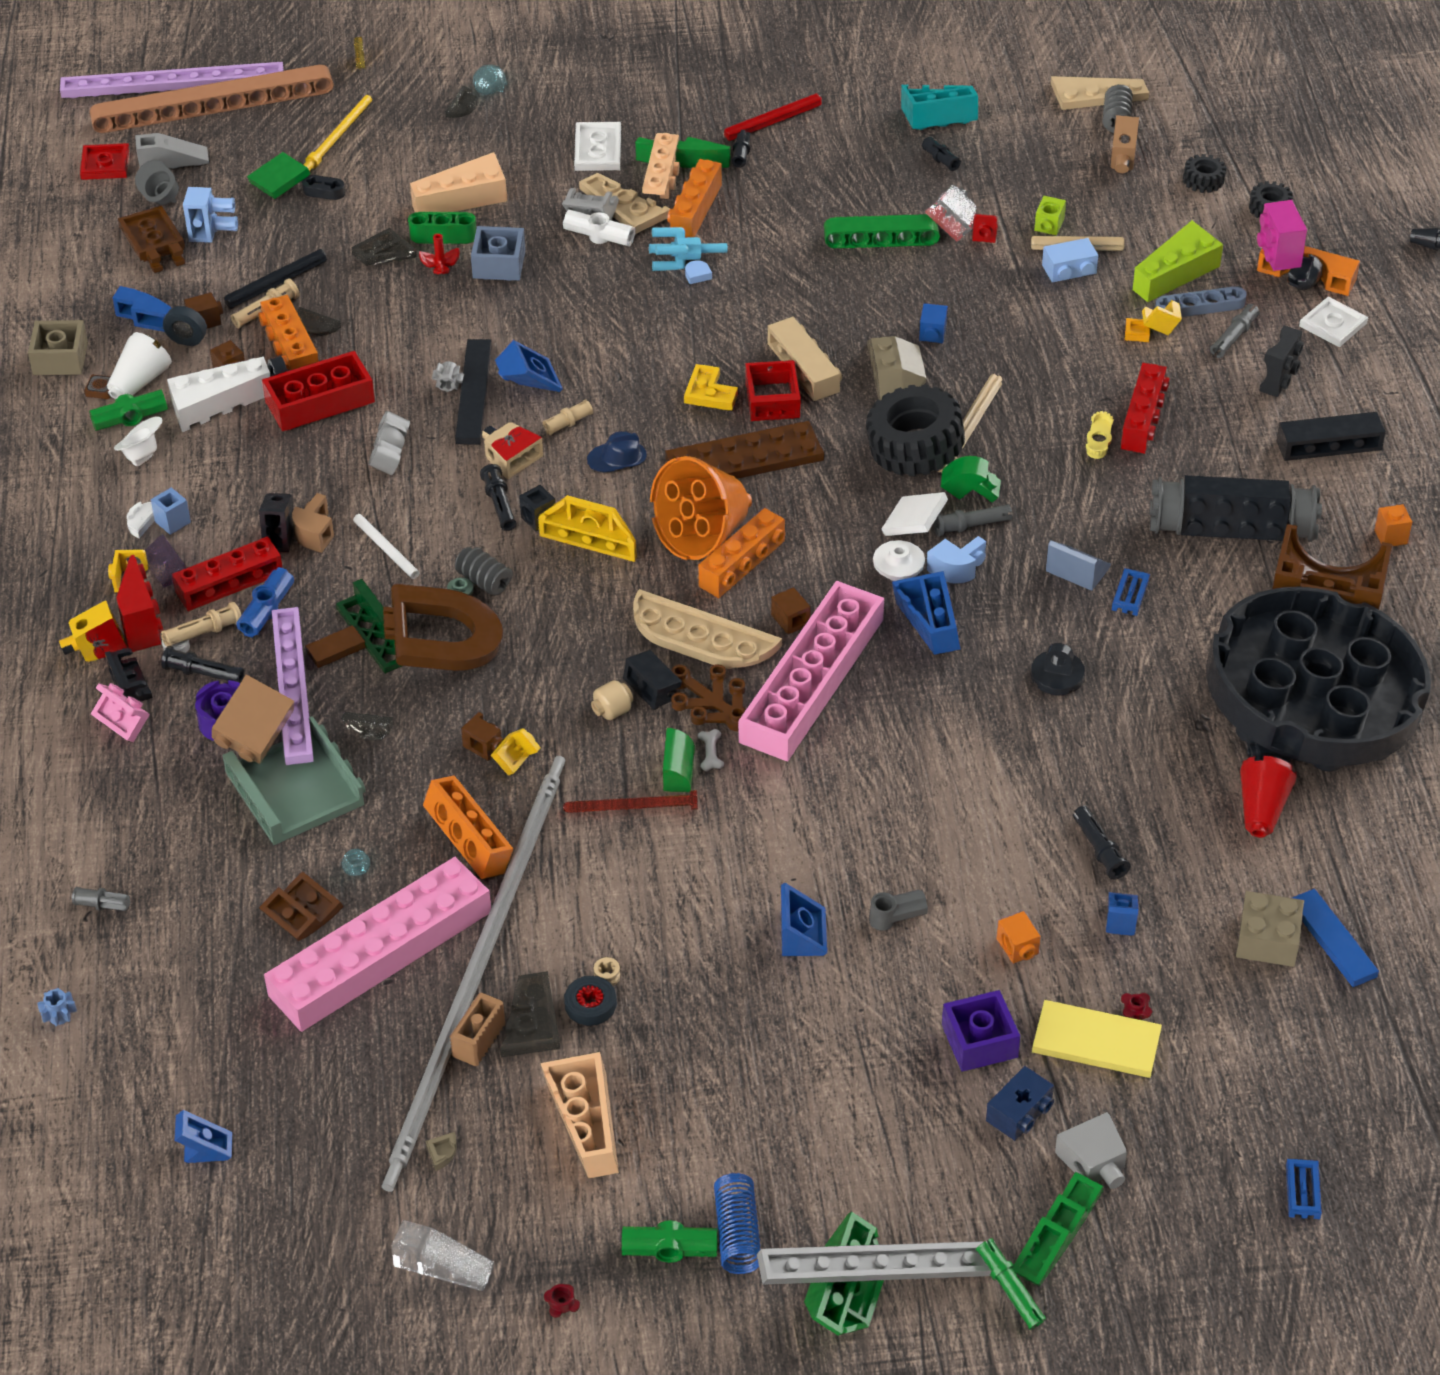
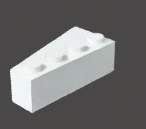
M264 357L167 379L171 402L181 431L189 430L190 425L197 422L204 424L210 421L211 416L220 412L224 415L230 413L234 406L239 404L246 406L265 398L262 379L270 377V372Z

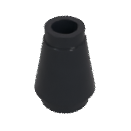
M1440 227L1412 229L1410 242L1438 251L1440 249Z

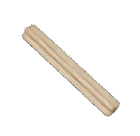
M1032 236L1031 249L1043 250L1044 246L1089 238L1096 251H1123L1124 238Z

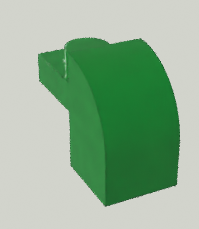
M964 456L955 459L943 468L940 487L959 500L970 491L975 490L990 502H994L999 498L1001 480L995 474L988 471L989 461L977 456Z

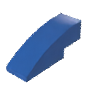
M119 286L112 297L116 316L133 319L135 327L164 332L163 319L171 307L147 293Z

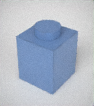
M172 487L151 499L155 522L170 535L191 523L187 500Z

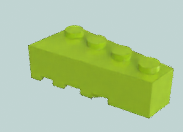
M1191 220L1135 267L1132 290L1144 300L1150 302L1220 267L1223 244Z

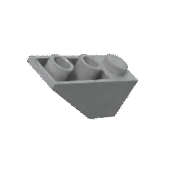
M160 133L135 135L139 167L151 160H160L168 168L209 164L208 150L205 146Z

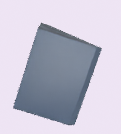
M1052 540L1049 542L1046 572L1091 591L1111 566V563L1068 545Z

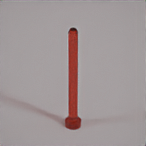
M690 790V795L570 801L563 804V810L567 813L678 806H691V810H698L697 790Z

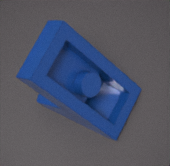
M1109 892L1106 932L1134 935L1138 917V895Z
M185 1110L176 1115L175 1141L185 1145L184 1162L224 1161L231 1158V1131Z

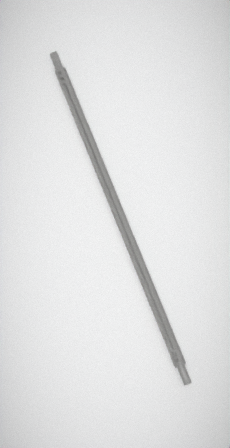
M562 756L555 757L549 774L544 776L389 1158L390 1167L382 1184V1188L385 1191L392 1192L394 1190L402 1168L407 1166L452 1053L450 1035L472 1003L560 784L559 776L566 761Z

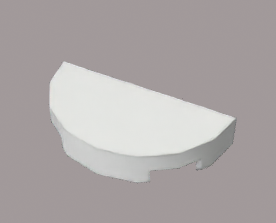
M138 502L130 508L127 514L128 529L132 535L139 539L155 521L151 502L144 504Z

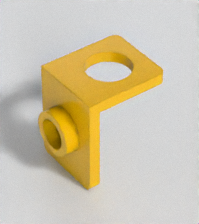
M115 550L113 563L108 566L109 579H112L114 592L119 591L122 571L126 570L128 564L126 559L130 555L138 557L141 560L139 564L143 563L145 571L148 570L149 566L145 550Z

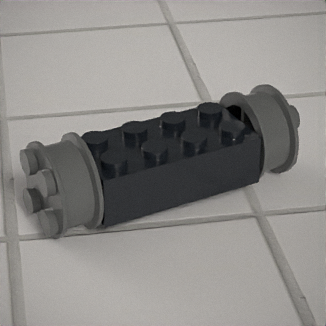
M1185 475L1184 479L1180 478L1179 482L1162 481L1161 477H1158L1157 480H1152L1153 500H1150L1149 516H1151L1150 531H1154L1155 534H1158L1159 530L1176 531L1177 535L1283 541L1286 526L1290 524L1298 526V538H1307L1308 542L1318 539L1319 526L1316 524V520L1321 519L1322 503H1319L1320 488H1316L1315 485H1312L1310 489L1294 488V485L1289 484V481L1190 475Z

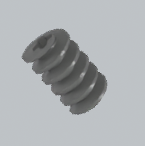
M1117 84L1111 86L1105 93L1102 122L1104 127L1112 133L1115 130L1116 115L1131 117L1133 93L1128 86Z
M466 547L462 549L455 561V570L459 574H462L466 579L471 580L472 583L494 596L501 594L505 590L513 576L511 568L505 567L502 562H498L496 558L491 557L487 552H483L479 547L473 549Z

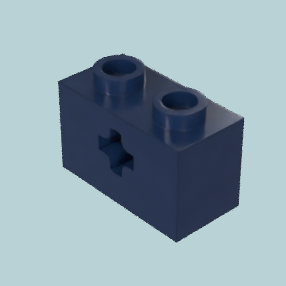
M1024 1066L987 1103L986 1122L1015 1141L1022 1133L1027 1134L1032 1129L1041 1113L1045 1115L1051 1109L1054 1103L1052 1098L1054 1085Z

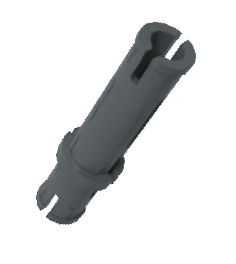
M1248 304L1240 315L1238 314L1232 319L1231 325L1210 347L1212 355H1215L1220 350L1216 357H1223L1239 336L1250 329L1251 323L1260 314L1257 306L1250 312L1254 304Z

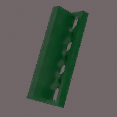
M363 579L353 582L354 596L336 603V609L349 626L353 625L365 641L367 651L385 674L402 667L397 664L396 659L388 663L383 659L385 654L396 655L395 640L385 639L383 605ZM357 604L361 608L359 613L346 610ZM360 622H370L373 625L371 629L360 628ZM373 637L384 639L383 646L372 644Z

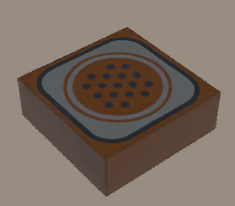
M92 374L84 390L85 397L110 399L107 384L111 376Z

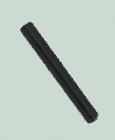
M318 249L225 295V304L229 308H234L284 283L286 279H292L326 262V253L322 249Z

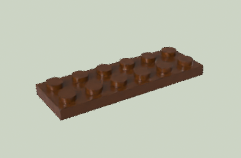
M809 421L665 450L667 462L674 458L691 456L734 476L736 479L824 460V452Z

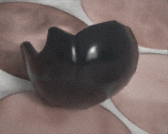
M1308 254L1309 257L1303 256L1301 267L1290 269L1287 277L1289 285L1299 290H1308L1319 282L1322 276L1323 265L1317 257Z

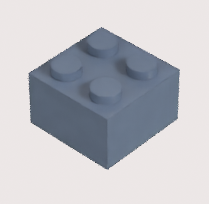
M477 226L471 253L473 278L508 281L520 280L526 251L524 228Z

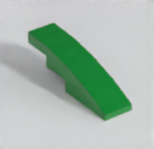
M638 137L635 142L637 161L649 163L654 140ZM687 137L685 142L678 140L675 155L676 162H679L680 167H696L699 159L722 163V168H729L730 146Z
M1075 1171L1063 1194L1057 1196L1046 1217L1042 1216L1014 1264V1272L1031 1283L1040 1286L1085 1222L1102 1194L1103 1186Z

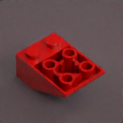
M130 555L116 596L124 636L132 652L161 645L160 633L164 631L160 617L156 618V615L160 614L156 598L152 600L150 598L153 596L151 584L149 581L144 582L147 576L143 563L138 564L135 555Z

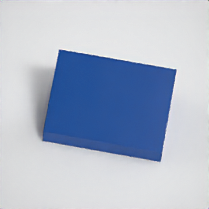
M783 883L781 885L782 956H824L827 954L825 907L787 883Z

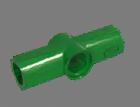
M161 389L137 397L131 394H123L113 404L92 409L89 411L95 431L118 424H124L129 427L135 426L141 422L143 417L166 411L168 407Z
M668 1220L660 1222L657 1227L623 1226L622 1255L656 1256L658 1260L667 1263L678 1262L683 1256L717 1257L718 1228L684 1227L680 1222Z

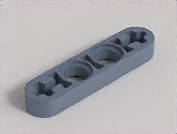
M1226 287L1166 295L1156 300L1155 307L1159 306L1165 309L1169 302L1173 300L1180 303L1181 317L1238 310L1245 306L1247 293L1241 287ZM1207 300H1216L1218 302L1212 303L1208 302ZM1184 303H1193V304H1195V305H1193V306H1188V305H1185Z

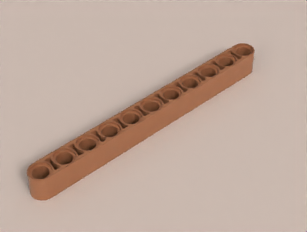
M314 65L98 103L91 107L90 118L96 132L107 133L329 93L333 89L334 83L330 71L325 65Z

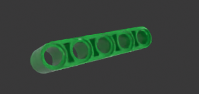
M927 214L832 217L824 222L825 243L828 247L835 249L930 246L936 244L940 238L938 224Z

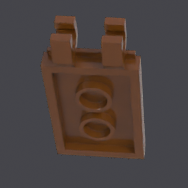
M162 205L117 218L119 227L140 261H148L154 273L163 271V267L159 262L161 261L160 257L171 254L176 266L185 264V260L182 257L185 248L184 239Z

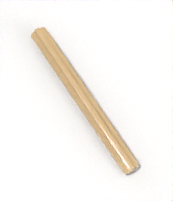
M990 375L964 417V445L1001 387V376Z

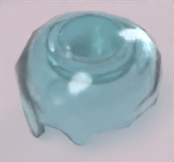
M493 64L481 66L473 75V86L477 92L483 95L493 94L497 91L503 92L504 85H507L504 71Z

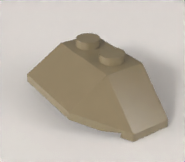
M896 336L871 338L867 341L879 400H882L883 395L888 392L893 393L897 388H908V385L921 387V385L926 383V374L919 345Z

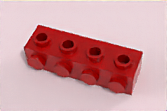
M1142 362L1123 425L1121 449L1145 454L1149 440L1153 441L1156 426L1153 425H1158L1161 411L1158 408H1163L1165 400L1163 392L1168 391L1170 378L1166 377L1167 367Z
M267 536L172 574L175 593L189 612L267 580L273 570H277L278 567L283 568L280 553Z

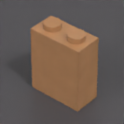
M245 675L213 725L212 738L220 747L225 749L231 748L237 751L238 755L248 762L255 761L260 764L293 713L294 700Z

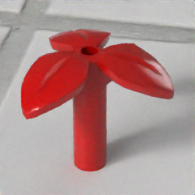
M435 234L433 236L435 255L419 251V258L425 266L429 268L435 267L433 269L434 274H447L450 272L447 266H452L458 261L460 249L455 248L444 254L443 236Z

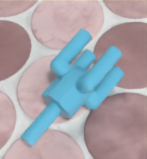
M682 227L652 228V237H675L674 242L670 244H649V253L675 257V261H653V271L684 269L685 260H700L701 253H727L728 251L727 243L701 244V240L698 237L685 238V230Z

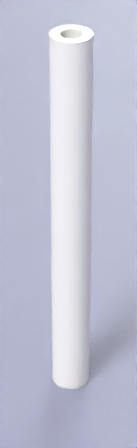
M357 514L354 517L353 521L412 579H416L419 576L420 572L361 514Z

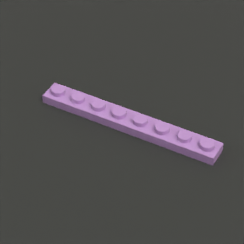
M294 607L272 610L279 693L294 700V711L282 729L286 765L314 762L299 609Z

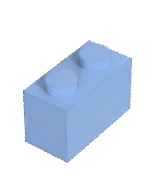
M1089 238L1044 246L1042 266L1051 282L1097 273L1098 254Z

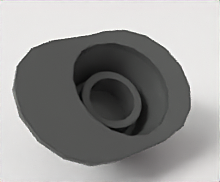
M151 160L143 164L135 177V185L148 201L159 205H166L170 202L176 203L175 197L178 194L179 185L170 169L160 160Z

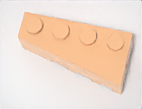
M600 1052L540 1063L547 1086L588 1179L619 1173L607 1076Z

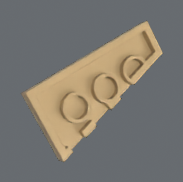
M1051 76V86L1062 110L1104 105L1107 89L1117 84L1128 86L1132 90L1133 101L1148 100L1149 91L1143 79Z
M599 173L579 181V189L586 195L605 196L606 192L609 191L612 192V197L617 196L619 202L613 217L622 224L635 227V234L668 217L670 208L666 206L661 208L656 205V201L650 198L645 200L639 197L638 192L632 189H622L620 183Z

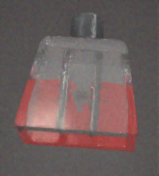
M951 185L927 208L925 213L957 242L972 230L977 207L967 197L966 190Z

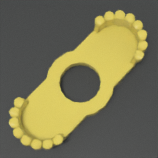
M1103 411L1093 414L1091 417V430L1087 434V454L1095 459L1103 458L1107 454L1108 445L1112 441L1110 433L1114 419L1113 416H1110V413H1103ZM1100 434L1105 436L1106 440L1098 442L1093 440L1092 437Z

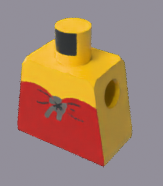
M103 601L70 619L69 625L73 635L59 640L65 655L80 650L85 661L88 662L105 658V652L110 651L111 653L127 648L122 631L107 601Z

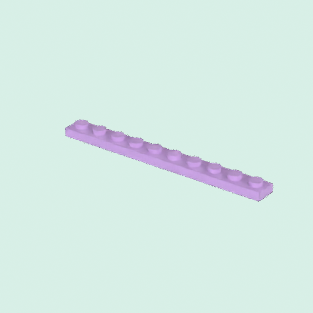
M283 62L61 77L60 93L61 98H77L152 91L164 92L284 71Z

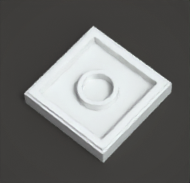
M1327 297L1300 320L1299 326L1341 347L1367 324L1368 317Z
M945 492L903 496L882 527L884 535L892 536L928 532L948 500Z

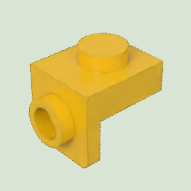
M520 729L509 733L491 756L507 775H511L517 771L529 755L537 753L541 747L537 744L532 734L525 729Z

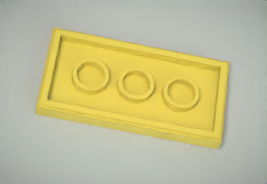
M1044 1000L1032 1053L1151 1078L1162 1025Z

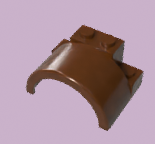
M1290 524L1286 526L1272 589L1282 587L1325 589L1338 592L1339 596L1349 603L1361 604L1365 602L1377 609L1380 608L1392 544L1382 542L1378 552L1365 563L1351 567H1336L1324 564L1310 556L1300 544L1297 535L1298 526Z

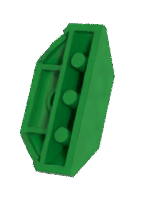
M850 1212L824 1247L879 1245L877 1241V1228L855 1213ZM884 1280L810 1283L804 1303L814 1321L838 1336L863 1330L870 1325Z

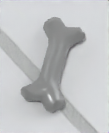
M718 729L698 733V738L705 743L706 758L700 766L704 771L724 767V762L718 759L716 751V741L721 737V732Z

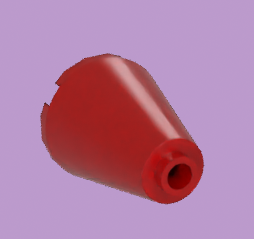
M1264 756L1263 761H1254L1255 757H1250L1243 761L1240 768L1245 828L1252 836L1259 838L1273 833L1297 778V772L1294 773L1292 771L1293 766L1290 763L1271 756Z

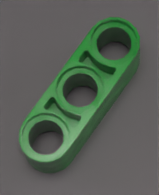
M415 212L408 217L409 233L412 242L434 244L433 236L435 234L443 236V244H469L474 242L477 228L476 218L472 213Z

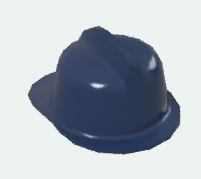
M618 431L611 434L605 444L597 446L589 452L587 464L595 471L611 472L640 465L645 461L647 453L645 448L639 444V437L636 433Z

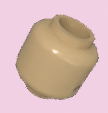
M613 680L594 691V701L591 702V706L597 716L602 715L607 720H613L631 709L633 695L625 683Z

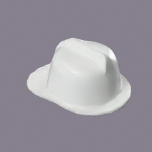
M152 417L143 421L131 430L121 442L115 445L114 449L121 450L126 458L135 466H140L149 460L157 449L154 432L162 424V418Z

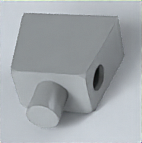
M1108 1112L1057 1134L1055 1153L1074 1173L1076 1171L1095 1182L1104 1179L1110 1189H1115L1123 1184L1125 1177L1121 1170L1125 1168L1127 1151Z

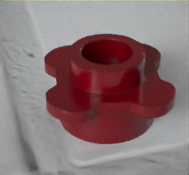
M1125 993L1121 996V1002L1124 1003L1123 1015L1125 1017L1143 1020L1152 1015V1009L1149 1007L1150 996L1147 993L1133 995Z
M557 1284L544 1293V1300L549 1303V1313L552 1317L558 1318L562 1313L576 1312L580 1308V1302L574 1297V1287L572 1285Z

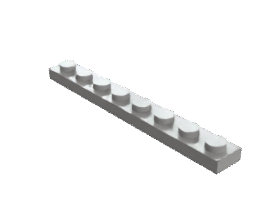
M983 1242L761 1249L757 1253L763 1285L990 1276L991 1274L990 1269L976 1251V1248Z

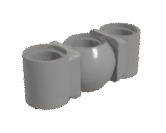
M388 410L384 413L378 426L377 437L373 445L374 449L368 465L393 475L401 458L400 454L405 442L404 437L410 425L409 420Z

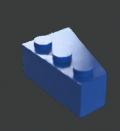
M944 571L892 581L896 604L933 654L960 650L956 622Z

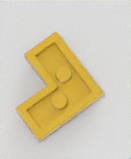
M696 364L684 394V403L732 411L738 396V387L717 384L720 376L719 367Z

